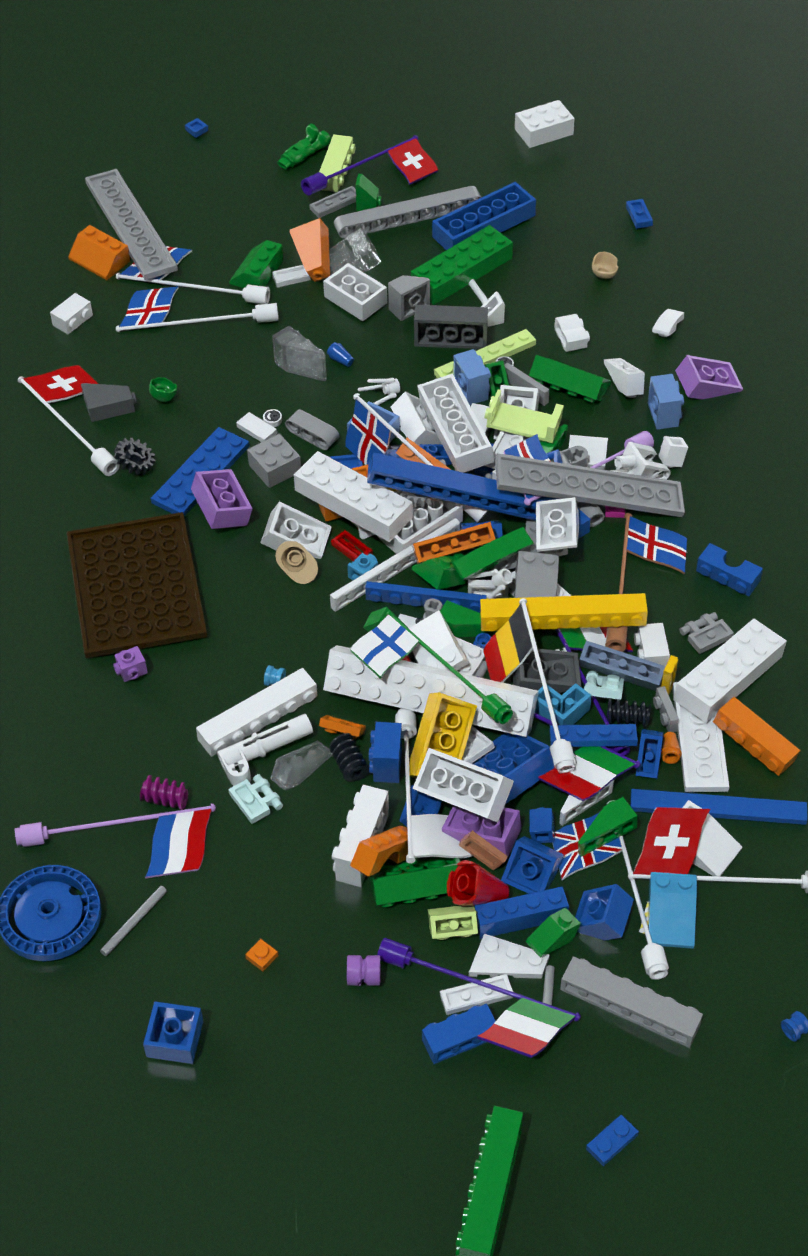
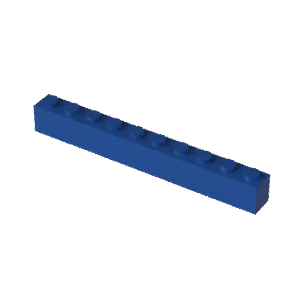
M374 452L368 464L367 483L536 520V502L559 499L542 496L527 506L524 504L525 497L523 493L497 489L495 479Z

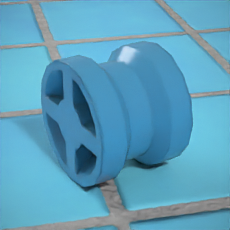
M268 665L264 675V685L270 686L285 678L286 669H275L274 666Z

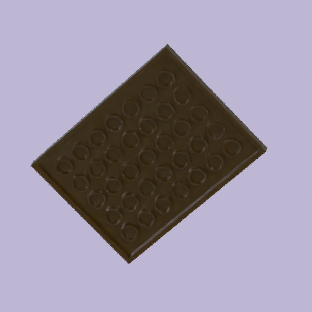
M183 512L67 531L85 658L119 653L136 646L142 649L207 637Z

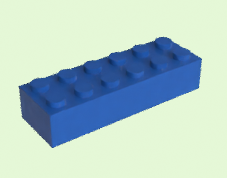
M513 182L433 220L432 237L448 250L488 225H491L501 233L534 217L536 213V199L517 182Z

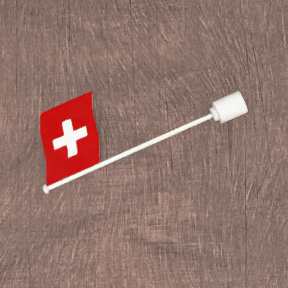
M79 365L42 375L27 378L20 376L18 378L19 383L24 384L93 452L91 461L103 474L111 476L118 471L120 464H117V460L105 448L95 450L48 404L82 395V383L98 384Z
M656 807L648 823L642 853L634 872L631 871L628 874V878L630 880H633V878L650 879L651 872L688 874L697 853L702 826L711 809ZM808 871L805 872V875H801V879L697 876V880L801 884V888L805 889V892L808 893Z

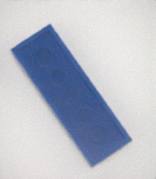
M218 427L151 497V503L172 514L183 512L185 517L198 503L191 490L196 472L228 470L250 447L249 441Z

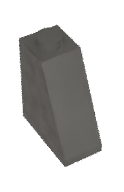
M81 384L83 398L91 422L135 412L134 404L137 403L134 393L130 392L128 386Z

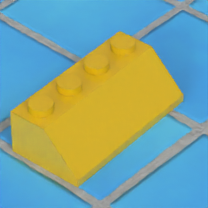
M440 692L429 693L409 761L410 777L417 779L428 748L462 760L477 705Z

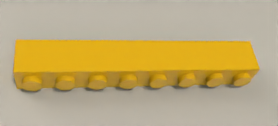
M645 593L524 598L527 600L526 607L532 630L646 626L648 611ZM522 598L480 599L481 631H498L516 611Z

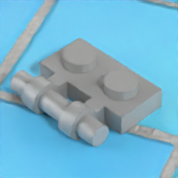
M715 612L711 614L706 613L694 622L689 621L685 623L684 627L679 629L683 636L688 633L690 634L688 635V641L699 654L729 640L734 635V632L723 619L715 622L718 619Z

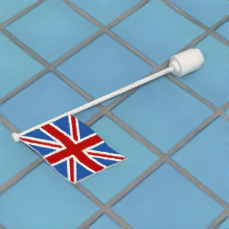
M599 813L567 825L555 832V842H552L555 851L564 854L559 867L562 881L573 873L602 863L620 852H623L628 874L632 871L623 836L582 857L578 854V841ZM633 878L630 881L648 943L641 951L644 967L651 979H662L667 976V970L669 969L664 948L661 945L652 943L636 882Z

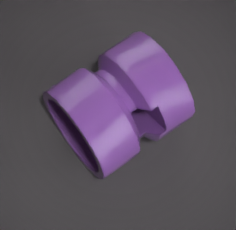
M348 955L347 986H360L362 982H365L367 986H380V955H367L365 959H362L361 955Z

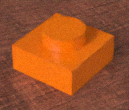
M260 939L245 956L249 962L263 972L278 957V951Z

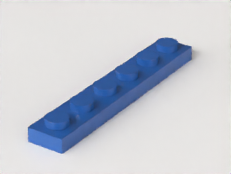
M369 581L366 582L365 587L366 600L374 602L381 601L424 607L426 600L434 598L442 603V607L448 600L479 613L480 599H487V595Z

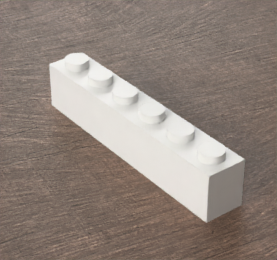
M301 668L196 727L198 741L212 757L218 751L241 742L245 737L260 731L266 725L276 722L280 717L314 700L317 697V684Z

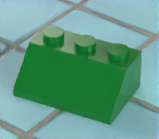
M266 240L254 247L230 279L229 284L241 288H246L248 284L265 287L272 278V272L276 271L283 262L282 244Z

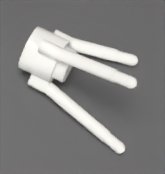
M397 378L368 379V383L382 384L358 388V391L382 389L384 394H388V396L374 403L376 405L396 398V393H400V384Z
M505 568L500 571L494 569L467 578L474 579L492 576V583L497 589L487 599H493L500 591L505 590V586L513 580L512 573Z

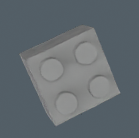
M280 433L247 449L249 466L269 488L294 476L301 468L299 454Z

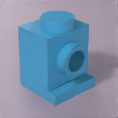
M361 553L352 563L347 565L348 578L355 580L378 566L376 557L372 554L365 555Z

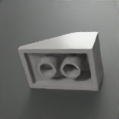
M519 551L515 569L514 598L555 597L559 555Z

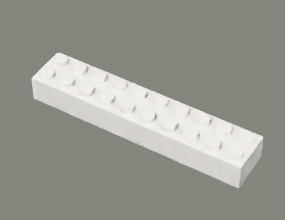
M336 645L330 649L323 688L325 691L424 713L429 693L440 692L477 705L472 725L527 737L531 732L539 692L537 690L460 673L485 696L495 693L511 706L513 711L512 718L507 723L501 724L496 723L481 709L483 699L449 670L400 660L389 668L380 679L350 651L351 648Z

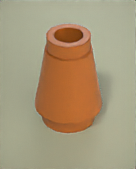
M666 732L660 756L664 762L673 764L679 761L682 752L676 734L674 732Z

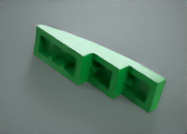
M521 527L479 547L452 564L461 579L465 580L493 568L497 563L513 557L515 553L531 547L534 543L525 528Z

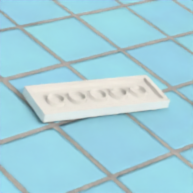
M673 682V698L678 682ZM674 700L675 711L679 718L677 731L679 746L682 752L681 764L685 792H728L729 781L722 730L713 723L715 716L705 723Z

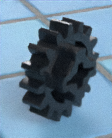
M131 437L129 441L126 438L123 441H119L114 450V458L118 459L117 464H122L123 470L129 469V473L135 471L136 475H139L140 471L145 474L151 470L155 459H153L155 454L150 453L152 448H147L146 443L141 444L139 439L134 441Z

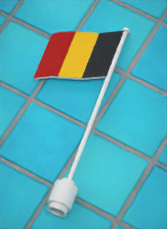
M522 598L519 601L520 605L510 619L491 637L483 649L490 680L504 683L525 661L530 652L534 651L556 736V741L550 746L554 767L559 773H568L575 769L574 765L576 763L572 745L569 741L560 738L526 607L527 600Z

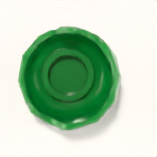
M157 377L151 379L149 392L153 399L159 402H168L176 395L177 384H173L171 380L165 377Z

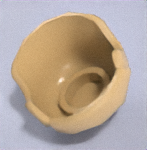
M605 251L598 252L592 261L593 273L599 278H613L618 270L617 257Z

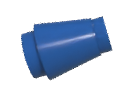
M334 342L327 350L330 359L347 367H350L354 362V358L341 343Z

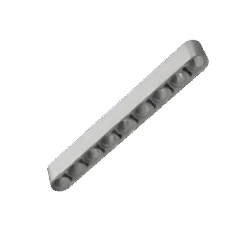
M468 186L341 215L334 220V226L341 238H350L441 217L482 197L475 186Z

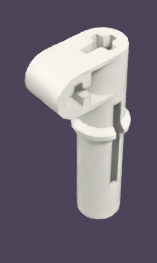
M303 714L259 734L256 732L252 733L250 738L218 751L217 755L233 786L246 779L251 782L247 761L259 756L265 757L266 753L313 733V728L307 715ZM236 766H239V773L237 770H235Z

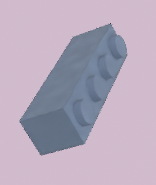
M587 640L579 659L581 667L605 675H617L626 682L654 691L661 687L664 665Z

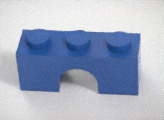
M709 543L698 558L696 571L739 593L750 596L761 581L763 568L747 560L738 567H730L725 564L727 551Z

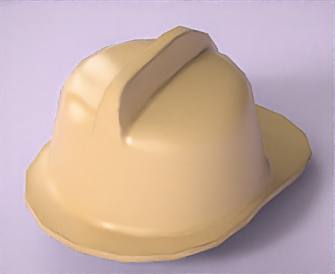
M287 541L282 543L276 550L277 564L296 583L306 584L315 579L318 572L317 562L301 544L295 541Z

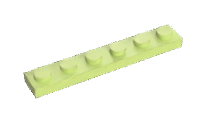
M525 329L481 348L476 353L482 357L483 364L495 362L499 357H509L536 345V339ZM454 361L434 369V375L440 378L453 374Z

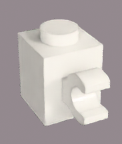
M664 436L659 458L669 468L682 467L688 446L683 438Z

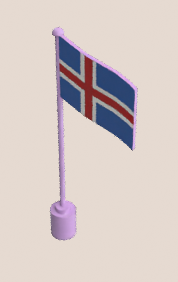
M642 431L627 439L624 443L625 449L628 442L653 447L654 440L649 432ZM538 434L504 450L506 455L551 462L541 446ZM625 449L589 468L596 469L615 459L616 456L623 455ZM523 493L525 497L524 504L527 506L534 500L542 497Z

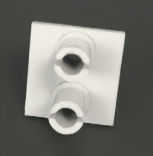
M628 442L622 456H616L614 463L617 468L616 470H611L666 480L671 474L665 464L656 463L652 460L657 453L651 446Z

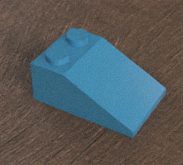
M651 872L648 899V929L652 943L666 947L694 948L697 875Z

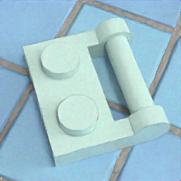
M596 671L587 673V683L584 686V690L592 696L621 700L624 679L617 675L599 676Z

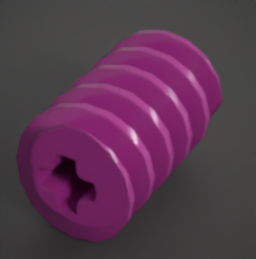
M148 775L141 787L140 801L146 800L147 803L154 801L156 805L162 802V805L165 807L170 804L172 808H177L178 806L180 810H183L187 804L189 792L185 789V782H182L177 787V781L174 780L170 786L167 778L161 784L160 777H156L155 781L152 782V775Z

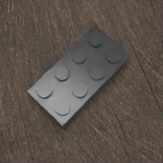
M415 305L414 346L481 349L487 346L488 307Z

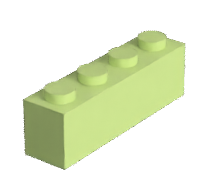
M333 134L319 172L328 176L351 164L352 154L355 153L353 137ZM348 171L328 179L327 187L323 190L338 192L340 186H343L344 175H347Z

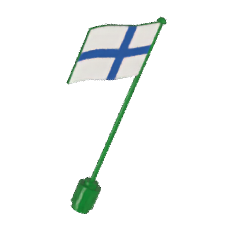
M388 611L386 618L376 628L361 637L350 649L360 661L381 679L389 668L406 657L419 643L483 699L481 709L496 723L505 724L513 716V711L508 703L495 693L485 696L393 615L392 611Z

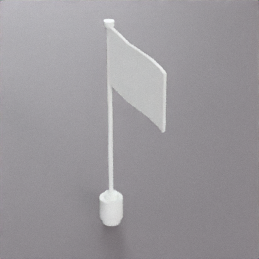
M401 708L395 715V723H402V739H404L408 833V855L406 856V862L414 863L415 858L432 856L446 858L471 857L473 855L459 846L460 841L442 832V827L448 815H411L409 739L417 733L416 714L412 710Z

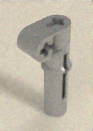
M574 446L560 451L563 464L587 467L588 451L586 448ZM576 501L578 508L591 519L590 527L597 526L604 520L605 516L598 504Z

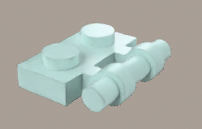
M260 774L254 776L253 780L255 783L252 785L246 779L228 789L230 796L251 824L270 814L269 805L274 806L276 810H280L283 807L280 796L271 790L270 783L263 779ZM258 792H263L265 797L261 798Z

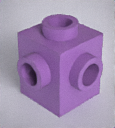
M138 646L114 655L116 663L113 664L117 676H122L124 682L147 674L146 662Z

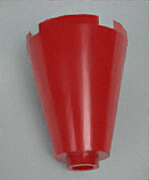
M463 860L458 862L456 870L451 871L449 874L447 893L448 896L452 897V902L459 906H476L508 899L509 897L508 885L473 861Z

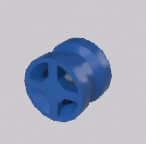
M796 1011L791 1015L790 1019L781 1021V1028L785 1035L795 1042L800 1039L801 1034L808 1033V1020L801 1012Z

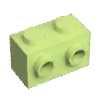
M474 906L428 909L429 929L432 939L444 940L453 936L468 937L472 934H478Z

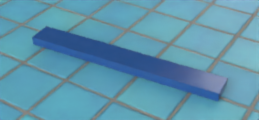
M631 789L630 806L634 812L653 813L656 807L683 808L689 800L702 809H711L709 814L713 818L807 824V802Z

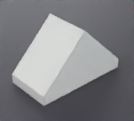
M496 291L481 306L488 307V327L504 323L505 304L500 294Z

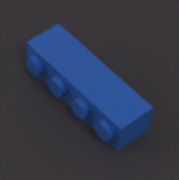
M563 887L476 905L474 908L479 937L482 939L484 934L496 936L540 926L550 915L564 908L569 910V904Z

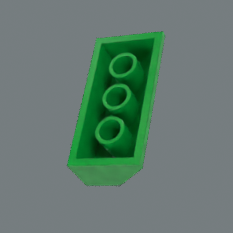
M540 355L535 356L529 376L534 377V380L544 385V382L551 384L550 387L553 389H567V394L576 397L578 394L584 395V400L593 403L595 400L601 401L612 384V380Z
M432 857L415 860L414 863L403 862L382 866L378 873L370 876L374 900L381 907H389L394 905V902L399 901L412 903L416 901V898H437L439 894L447 893L449 874L451 871L456 870L458 867L456 864L461 861L459 858Z

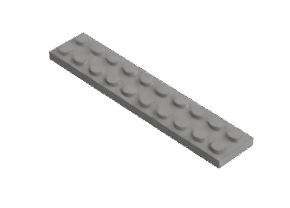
M114 169L86 177L85 181L121 242L128 245L129 255L144 280L177 271L176 262L118 170Z
M499 453L495 457L497 489L559 499L575 497L578 502L682 517L685 513L681 482Z

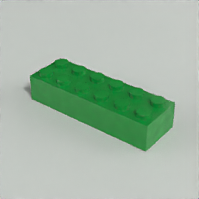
M488 225L411 271V276L430 279V303L435 305L469 285L472 279L475 281L512 259L513 242L491 225Z
M494 1106L492 1114H487L485 1135L481 1138L479 1160L476 1159L473 1183H470L467 1197L469 1199L462 1215V1229L457 1235L455 1256H493L521 1137L523 1112Z

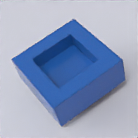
M197 118L187 123L185 130L196 138L208 131V125Z

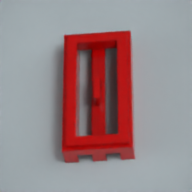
M346 530L331 540V545L352 561L362 553L355 546L363 551L365 555H373L372 549Z

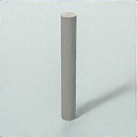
M551 965L545 967L543 1003L552 1005L555 967Z

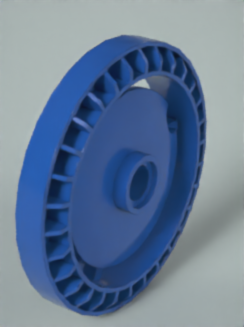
M46 865L26 871L14 879L0 897V935L13 952L30 960L52 961L72 955L90 941L100 923L101 903L97 889L86 875L71 867ZM71 886L78 889L83 895H72L69 892ZM14 906L16 925L19 931L29 938L30 941L17 935L10 925V917ZM86 915L81 925L75 930V928L80 923L82 916Z

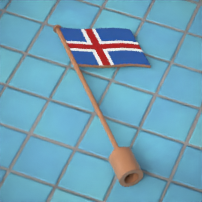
M626 513L624 516L626 525L619 594H623L627 552L644 560L671 567L685 574L687 538L676 532L649 525L633 518L630 513ZM607 627L605 647L623 652L626 649L628 627Z

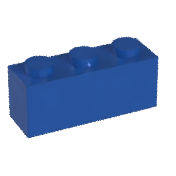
M487 1004L482 1006L475 1005L467 1012L453 1014L440 1023L427 1025L425 1029H422V1041L433 1064L487 1043L477 1039V1036L488 1030L496 1021Z

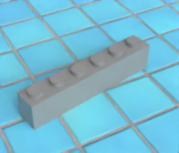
M573 957L561 979L560 990L689 1048L701 1025L703 1014L697 1009L679 1004L671 997H663L648 987L643 988L636 985L628 978L618 977L605 968L600 969L591 965L585 959Z

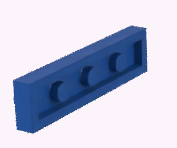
M636 724L557 725L560 738L569 741L572 747L637 746L638 742ZM550 725V745H553V742L556 741L553 725Z

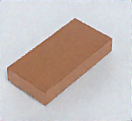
M473 830L464 836L459 843L460 847L493 871L502 865L508 857Z

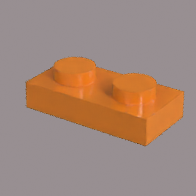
M329 715L320 718L319 726L324 727L327 732L351 733L353 739L363 735L366 728L365 725Z

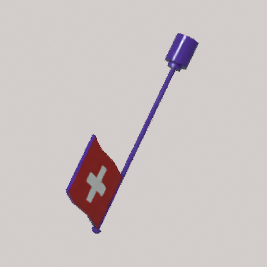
M413 135V138L331 175L325 176L321 172L311 175L301 181V188L306 195H312L325 189L328 179L388 153L394 165L406 177L409 185L438 172V168L431 157L422 149L418 142V136Z

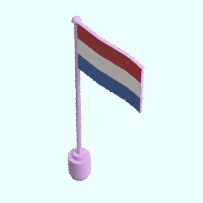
M211 803V806L51 830H47V826H42V823L38 822L20 825V828H15L17 846L23 845V847L44 844V839H48V834L159 818L153 835L151 863L145 876L146 879L198 871L204 857L206 828L211 811L214 812L216 807Z

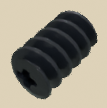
M609 698L607 709L609 724H612L614 719L617 720V724H621L623 720H625L626 724H630L633 721L637 728L639 723L642 722L643 729H646L650 719L651 703L648 708H646L643 701L638 707L635 700L631 706H629L626 699L622 705L619 699H616L614 704H612L611 698Z
M344 733L337 736L330 743L329 749L336 760L340 772L343 774V778L349 782L365 778L369 773V767L366 766L367 763L363 759L359 747L356 746L353 735L351 733Z

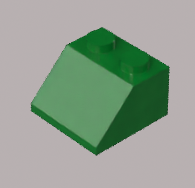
M460 553L429 559L412 566V570L437 590L466 584L467 580L461 579L452 564L464 556Z

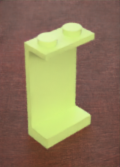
M497 390L495 397H491L490 408L487 407L484 416L487 419L486 427L526 437L538 434L539 440L553 443L562 419L564 405L556 404L551 415L501 403V390Z

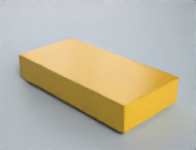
M672 655L663 671L661 687L665 686L668 695L672 690L673 682H675L678 657Z

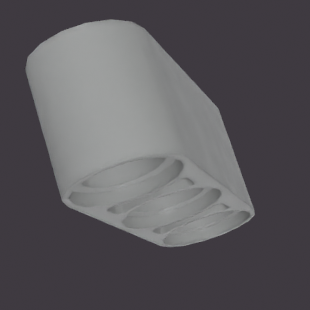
M301 409L297 410L285 422L287 429L291 433L323 450H327L339 438V433L333 426Z

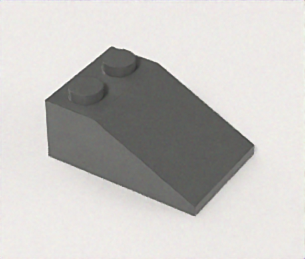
M538 649L548 686L558 693L566 692L575 683L581 687L578 653ZM532 650L525 661L512 673L513 685L538 691L543 685L535 654Z

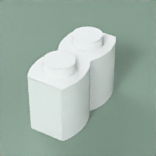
M577 314L555 318V331L566 352L587 348L590 336L588 331H585L581 318L579 319Z

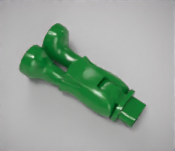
M309 124L306 127V137L289 147L281 155V159L277 161L278 166L286 170L289 167L292 168L294 165H298L308 156L330 145V135L324 130L319 132L314 124Z

